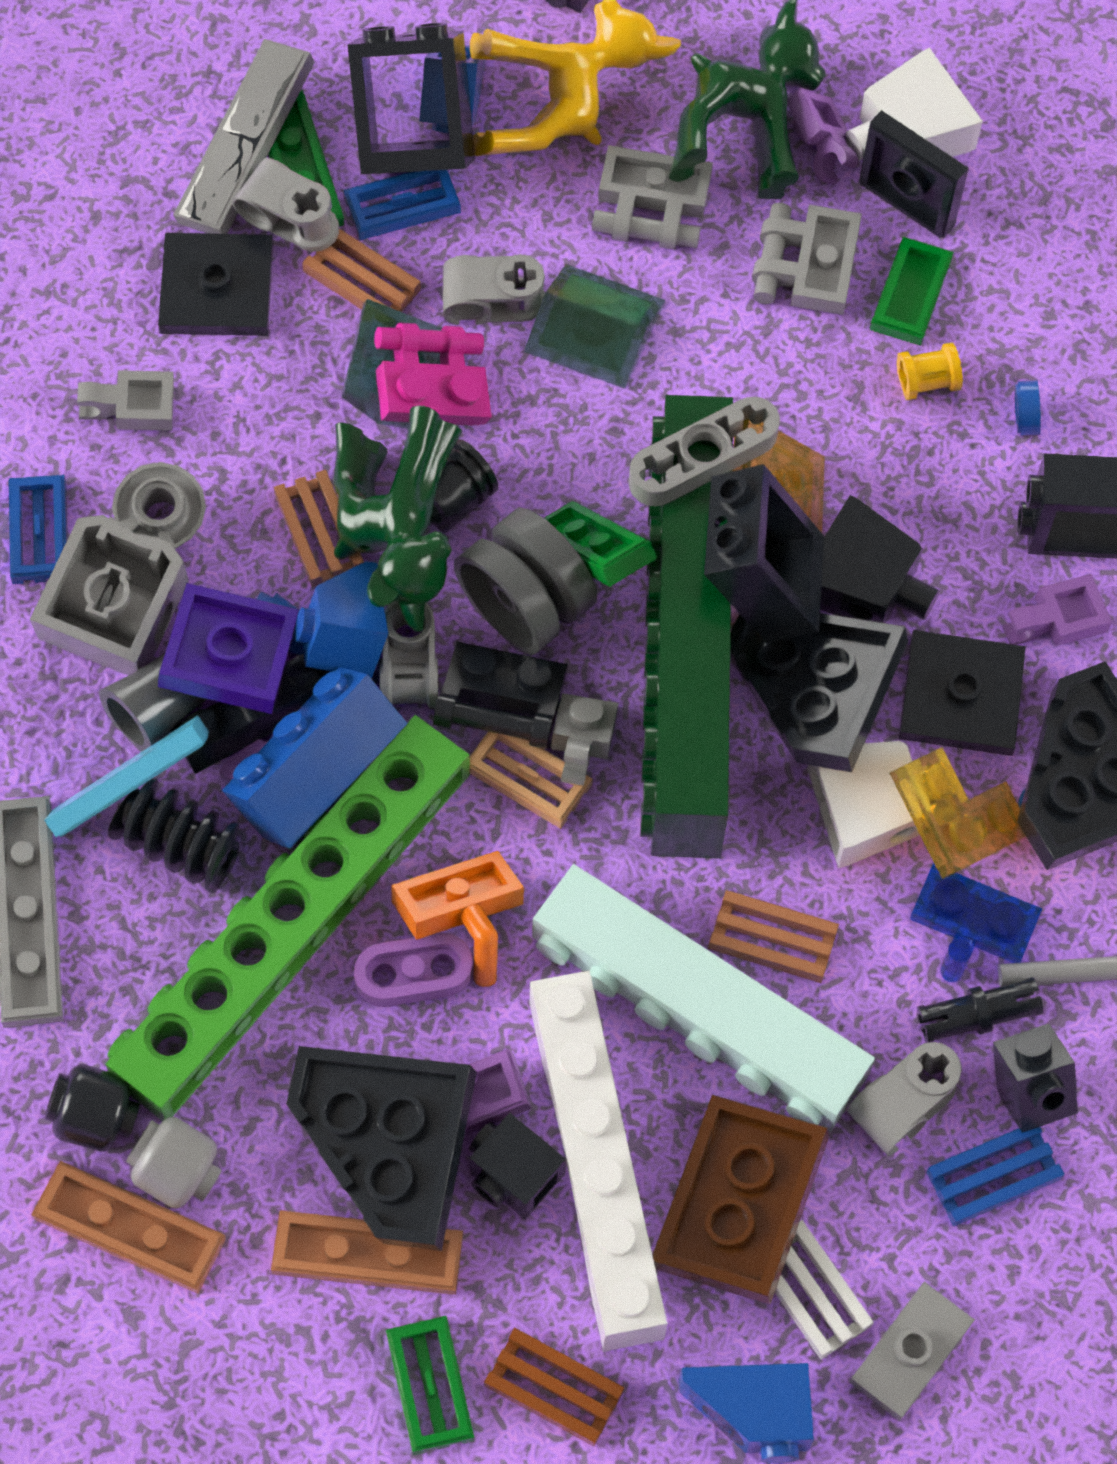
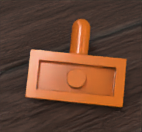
M494 851L392 884L391 902L416 940L464 925L474 939L473 980L478 986L490 987L497 981L498 933L487 916L523 905L524 887L500 852Z

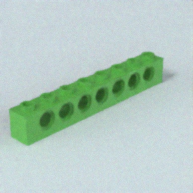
M414 715L409 720L408 724L383 749L370 766L340 795L342 797L329 812L325 811L303 835L304 840L292 854L283 853L272 863L265 875L266 883L253 898L245 896L233 907L226 920L228 926L214 942L206 940L194 951L187 963L189 970L176 985L167 984L154 996L148 1006L147 1011L149 1015L135 1031L132 1029L125 1030L114 1041L108 1051L107 1057L109 1060L105 1065L109 1072H112L130 1086V1096L161 1121L168 1117H173L470 776L469 754L418 716ZM402 777L411 779L416 783L411 789L406 791H395L387 786L392 780ZM363 819L372 820L379 825L373 832L368 834H358L350 829L355 822ZM323 862H334L342 867L337 874L331 877H320L312 872L318 864ZM284 905H297L304 910L298 918L291 921H282L274 916L275 912ZM248 948H257L265 952L262 960L253 965H242L235 961L237 955ZM219 992L226 996L225 1002L214 1010H203L196 1006L198 999L206 993ZM178 1036L187 1041L184 1049L175 1055L166 1056L156 1051L160 1042L168 1037Z

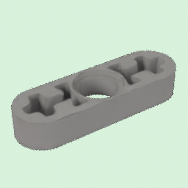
M746 397L644 448L633 457L630 463L629 489L632 495L645 505H665L710 482L711 476L727 473L768 452L775 445L780 424L778 410L771 402L764 398ZM749 419L754 425L763 422L762 433L757 434L753 428H747L742 431L744 420ZM736 436L735 446L733 448L731 445L730 438ZM706 440L714 443L719 448L721 454L713 461L700 462L689 454L688 448L697 441ZM674 455H677L679 464L673 466ZM652 469L657 475L666 472L665 483L659 484L654 478L645 481V471Z

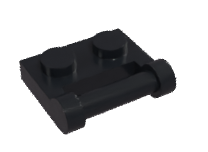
M457 641L442 692H440L436 703L433 726L451 730L454 724L527 739L530 740V746L547 749L566 680L568 664Z

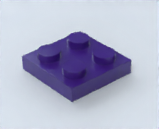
M186 583L159 671L157 687L272 714L294 637L299 609Z

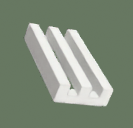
M801 1220L792 1244L797 1241L849 1314L853 1323L846 1326L792 1246L785 1263L834 1335L827 1340L825 1339L782 1275L777 1284L775 1294L820 1360H822L872 1327L873 1321L804 1221Z

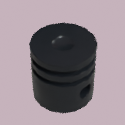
M458 439L451 450L434 497L430 522L442 532L449 531L476 509L478 504L483 503L488 499V496H491L498 490V481L490 465L472 445L464 440Z

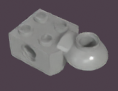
M163 462L142 465L125 476L115 492L112 504L114 519L113 517L107 518L104 515L77 519L30 618V622L39 640L128 676L153 660L184 593L186 583L189 582L184 561L176 552V548L194 536L202 525L206 509L203 489L195 477L178 465ZM165 502L174 506V511L165 519H151L146 515L149 508L156 503Z

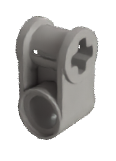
M271 158L262 160L232 200L235 210L248 223L258 229L269 231L306 251L316 252L327 249L336 241L339 235V223L335 214L331 212L332 200L327 188L290 170L281 162Z
M522 254L491 257L461 255L448 259L443 265L444 319L453 325H459V320H475L476 325H481L486 322H525L540 316L546 305V296L543 289L545 275L542 265L533 257ZM518 269H523L524 278L518 277ZM518 301H524V310L519 309Z
M394 600L385 610L388 636L383 647V658H380V690L391 704H427L429 709H435L438 700V658H435V621L433 611L425 603L423 631L415 637H402L396 631L403 625H407L399 602Z
M937 1042L924 1043L915 1048L914 1051L887 1074L880 1076L869 1084L850 1103L846 1111L886 1155L891 1156L899 1150L895 1145L907 1135L911 1140L925 1126L927 1121L943 1109L954 1097L962 1071L960 1059L955 1051L945 1044ZM924 1069L929 1074L937 1069L943 1073L941 1083L935 1079L929 1080L927 1083L921 1081L922 1070Z

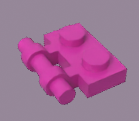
M400 322L395 328L377 327L374 336L375 347L377 349L394 350L395 362L383 361L375 370L381 421L409 422L410 409L418 405L432 408L439 413L442 420L455 425H482L492 418L486 368L465 366L464 354H482L484 337L481 333L465 332L461 326L446 325L441 331L422 330L415 323ZM418 351L439 353L441 364L419 363Z

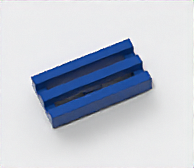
M448 170L407 172L343 190L344 200L349 208L352 222L355 224L359 241L461 213V204ZM438 181L441 187L412 194V192L392 196L390 201L361 208L360 205L361 202Z
M65 475L8 478L12 584H24L25 580H34L35 583L46 582V579L50 578L68 540ZM53 489L55 563L46 564L44 490ZM22 491H32L34 565H23Z
M1041 1127L1023 1133L1019 1128L928 1167L926 1173L953 1227L1062 1180L1065 1174L1060 1164L1056 1165L1052 1155L1054 1152L1049 1143L1044 1142L1041 1136ZM1028 1141L1032 1149L952 1184L947 1185L944 1179L949 1175ZM1040 1162L1043 1171L958 1207L954 1199Z

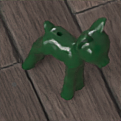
M787 0L784 2L775 24L766 26L762 30L758 53L760 70L727 60L711 61L698 53L691 56V63L698 74L694 100L684 108L680 115L677 146L668 177L671 181L681 182L695 175V166L706 161L707 126L723 114L752 120L758 160V198L782 199L785 195L784 189L798 181L799 176L793 160L787 130V91L785 85L800 86L813 91L820 86L826 75V71L819 63L817 39L811 29L797 22L798 0Z
M418 405L410 409L409 427L404 451L391 489L386 495L376 494L375 483L388 449L381 442L367 438L363 434V430L351 424L343 422L335 424L337 456L334 471V487L338 495L337 529L340 539L334 549V556L337 559L343 560L358 552L377 553L384 551L380 557L378 567L372 573L367 585V595L370 603L375 607H384L394 600L399 602L407 625L412 630L421 632L424 623L425 603L437 597L445 585L447 558L452 552L449 539L445 534L437 531L428 535H424L431 520L439 479L451 450L462 435V430L455 424L442 420L439 413L432 408Z

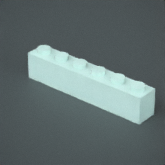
M575 864L570 867L533 918L532 938L537 940L536 947L546 958L558 965H565L569 961L583 971H590L595 990L611 998L618 993L637 1005L634 1010L644 1022L659 1030H664L666 1026L674 1029L686 1037L684 1043L687 1048L707 1062L713 1063L717 1058L737 1071L735 1073L736 1079L748 1090L764 1096L769 1091L788 1104L786 1111L792 1118L821 1125L831 1132L871 1072L875 1057Z

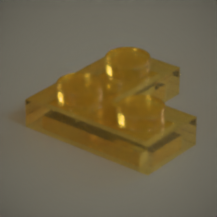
M943 747L889 773L942 879L1026 837L1017 823L1020 807L1007 781L968 799Z

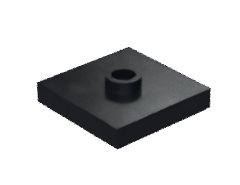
M881 110L870 121L859 179L860 185L937 237L945 238L956 224L969 168Z
M165 233L158 320L160 334L268 336L273 235Z
M913 630L910 641L899 739L1013 756L1016 744L1026 646Z

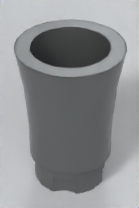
M165 652L129 676L99 691L101 704L111 722L140 752L167 736L193 710L207 700L206 698L157 687L159 671Z

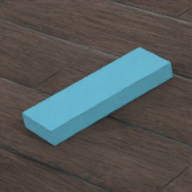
M196 716L55 807L44 821L55 837L60 836L61 838L202 747L208 738V729L200 717Z

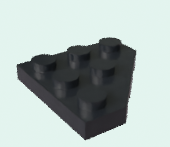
M820 613L819 633L766 643L739 614L730 632V660L796 763L852 773L906 649L908 637L905 626Z
M1106 661L1060 678L1051 691L1017 823L1046 870L1117 842V678Z
M299 1046L286 1105L297 1121L304 1127L329 1169L363 1215V1219L368 1227L383 1244L442 1251L475 1085L476 1070L468 1064Z

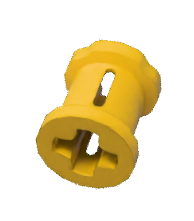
M953 342L943 344L941 350L912 356L908 351L897 354V373L906 400L916 399L918 393L946 387L951 392L962 389L963 374L961 361Z

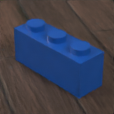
M339 667L337 670L323 676L313 688V695L297 712L287 715L276 725L273 731L274 736L258 753L248 756L236 767L233 773L234 778L221 791L264 839L291 849L408 723L367 674Z

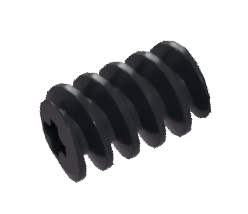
M156 778L146 782L141 789L137 788L129 793L121 802L108 828L109 838L118 840L124 837V845L132 851H137L144 847V856L148 860L156 862L164 858L165 868L170 872L176 873L184 869L185 878L189 882L196 884L205 879V889L211 894L216 892L236 862L239 853V843L236 841L239 823L232 821L221 833L218 832L216 827L219 813L212 810L201 822L196 820L199 802L194 799L190 800L181 811L176 809L179 792L174 788L170 789L161 800L157 799L156 793L159 781Z

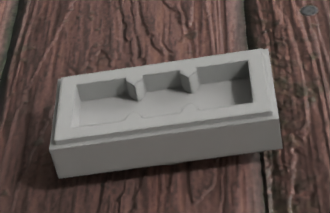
M923 1282L852 1376L849 1383L897 1420L901 1421L975 1319L926 1282Z

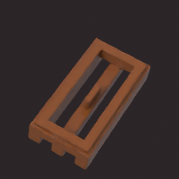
M515 1327L508 1338L504 1350H501L496 1359L494 1368L489 1372L484 1381L486 1388L595 1447L625 1387ZM521 1349L606 1396L603 1404L515 1356L516 1353ZM509 1369L594 1416L595 1419L591 1426L503 1378L506 1371Z

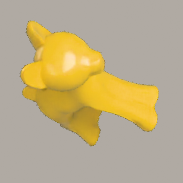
M603 0L595 5L596 35L591 43H539L512 37L491 29H485L483 34L473 33L470 38V55L472 59L518 63L548 71V88L551 100L526 127L486 130V132L474 134L475 156L544 150L555 138L582 135L594 145L601 144L602 137L596 127L599 116L598 72L603 68L633 69L650 60L671 56L680 48L681 40L657 35L649 19L641 13L622 8L616 0Z

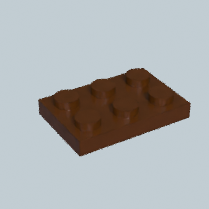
M712 1095L652 1254L655 1269L771 1304L829 1139L828 1129Z

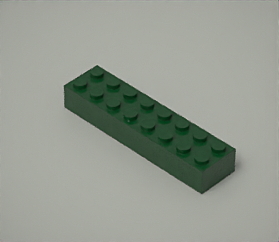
M665 395L663 416H653L652 439L650 445L733 404V397ZM732 437V438H730V440H731V445H732V447H733V437ZM706 440L697 441L688 448L689 454L700 462L713 461L721 454L719 448L714 443ZM674 455L673 466L679 464L677 455ZM649 469V477L654 478L659 484L665 483L666 472L657 475L652 469ZM711 481L665 505H648L649 541L652 544L657 559L647 564L646 575L648 576L645 610L647 642L644 655L646 687L643 702V730H645L641 770L643 802H641L640 837H651V856L721 859L728 820L731 604L704 575ZM727 520L721 522L719 527L727 523Z

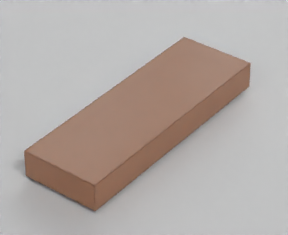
M59 1161L31 1214L32 1218L38 1222L199 1294L226 1240L225 1235L63 1161Z
M280 1210L271 1274L456 1295L463 1230L446 1229L442 1251L383 1244L375 1237L364 1219Z

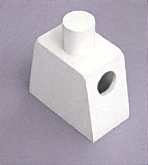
M928 48L866 90L860 113V120L863 124L846 132V142L856 152L858 160H862L870 121L882 110L951 157L976 149L983 121L932 50Z
M901 741L864 743L852 773L808 765L807 768L838 868L851 865L922 835L929 817L926 803L953 796L952 781L946 765L939 764L915 770L908 747Z

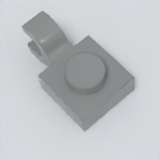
M118 370L117 385L97 382L78 383L77 405L79 406V420L107 419L112 415H116L117 429L172 431L173 372Z
M562 693L551 743L552 750L565 752L563 760L565 764L561 782L584 786L590 756L608 759L619 703Z

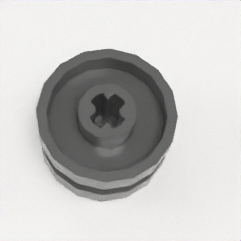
M518 507L492 528V541L481 538L454 559V572L462 590L475 610L515 649L529 655L538 653L559 635V621L570 624L597 603L596 586L580 555L567 539L546 519L526 508Z

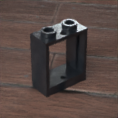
M447 23L416 25V34L395 35L394 26L362 29L363 37H359L347 45L361 175L466 169L475 160L464 31L448 32ZM441 53L449 140L378 144L370 57Z
M1044 453L1037 475L1029 474L1026 502L1021 501L1018 509V535H1028V554L1117 559V457Z
M764 464L711 476L704 575L766 643L819 633L824 535ZM727 520V523L719 527L721 522Z

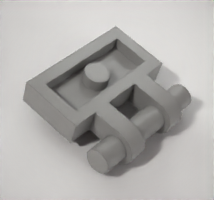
M608 145L599 186L598 201L617 204L616 213L595 210L592 231L612 234L613 240L628 242L629 237L657 241L660 248L672 250L676 249V245L697 248L701 227L680 224L682 215L703 218L713 163L705 161L695 166V175L685 181L674 182L668 178L674 156ZM637 207L665 212L664 219L660 221L633 216L634 209Z
M774 203L771 206L769 218L762 223L760 241L764 244L762 256L755 262L752 274V281L756 284L754 299L762 304H771L775 301L777 288L781 286L793 287L790 306L844 315L862 213L809 205L806 222L790 220L792 208L789 205ZM790 245L801 247L799 261L783 260L784 249Z

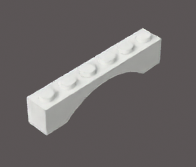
M590 971L531 981L529 1004L542 1065L552 1097L567 1162L589 1287L603 1352L664 1340L668 1323Z

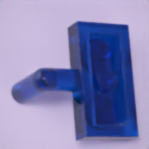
M933 863L911 913L910 920L953 937L942 962L940 973L946 981L957 982L962 978L975 947L1012 963H1020L1042 908Z

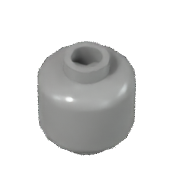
M168 1117L160 1124L151 1120L126 1160L127 1163L133 1166L131 1171L133 1184L172 1208H181L192 1196L203 1201L222 1171L212 1164L217 1154L216 1142L176 1117Z

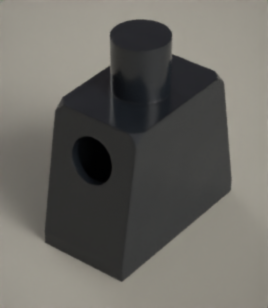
M850 495L824 536L820 610L836 616L886 623L893 609L897 606L925 620L932 610L940 590L913 577L917 571L923 550L920 544L859 499Z

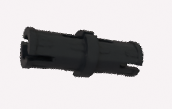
M1029 977L1020 982L983 991L981 986L969 988L966 996L926 1006H917V1016L920 1024L937 1019L945 1020L924 1026L925 1029H922L925 1042L931 1043L934 1040L976 1029L979 1034L992 1032L993 1025L1032 1015H1042L1043 1003L1041 996L1020 1002L1016 1001V999L1032 996L1035 994L1034 992L1039 991L1034 977Z

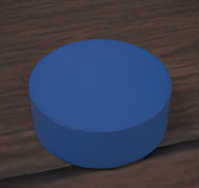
M1038 380L1018 381L1015 384L1014 392L1017 434L1020 433V436L1040 435L1041 411Z

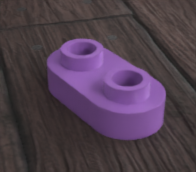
M436 933L418 940L412 937L373 944L359 954L354 964V980L359 995L366 1002L379 1007L453 996L461 992L468 985L473 972V959L470 948L461 938L449 933ZM447 960L453 964L454 970L447 976H439L432 971V967L437 961ZM381 970H389L396 976L393 983L387 986L376 984L373 977Z

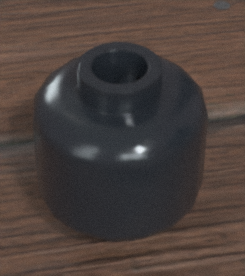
M79 1064L73 1067L68 1075L58 1074L44 1120L53 1122L52 1130L57 1139L104 1152L114 1145L118 1135L126 1138L130 1137L140 1103L129 1100L130 1086L112 1072Z

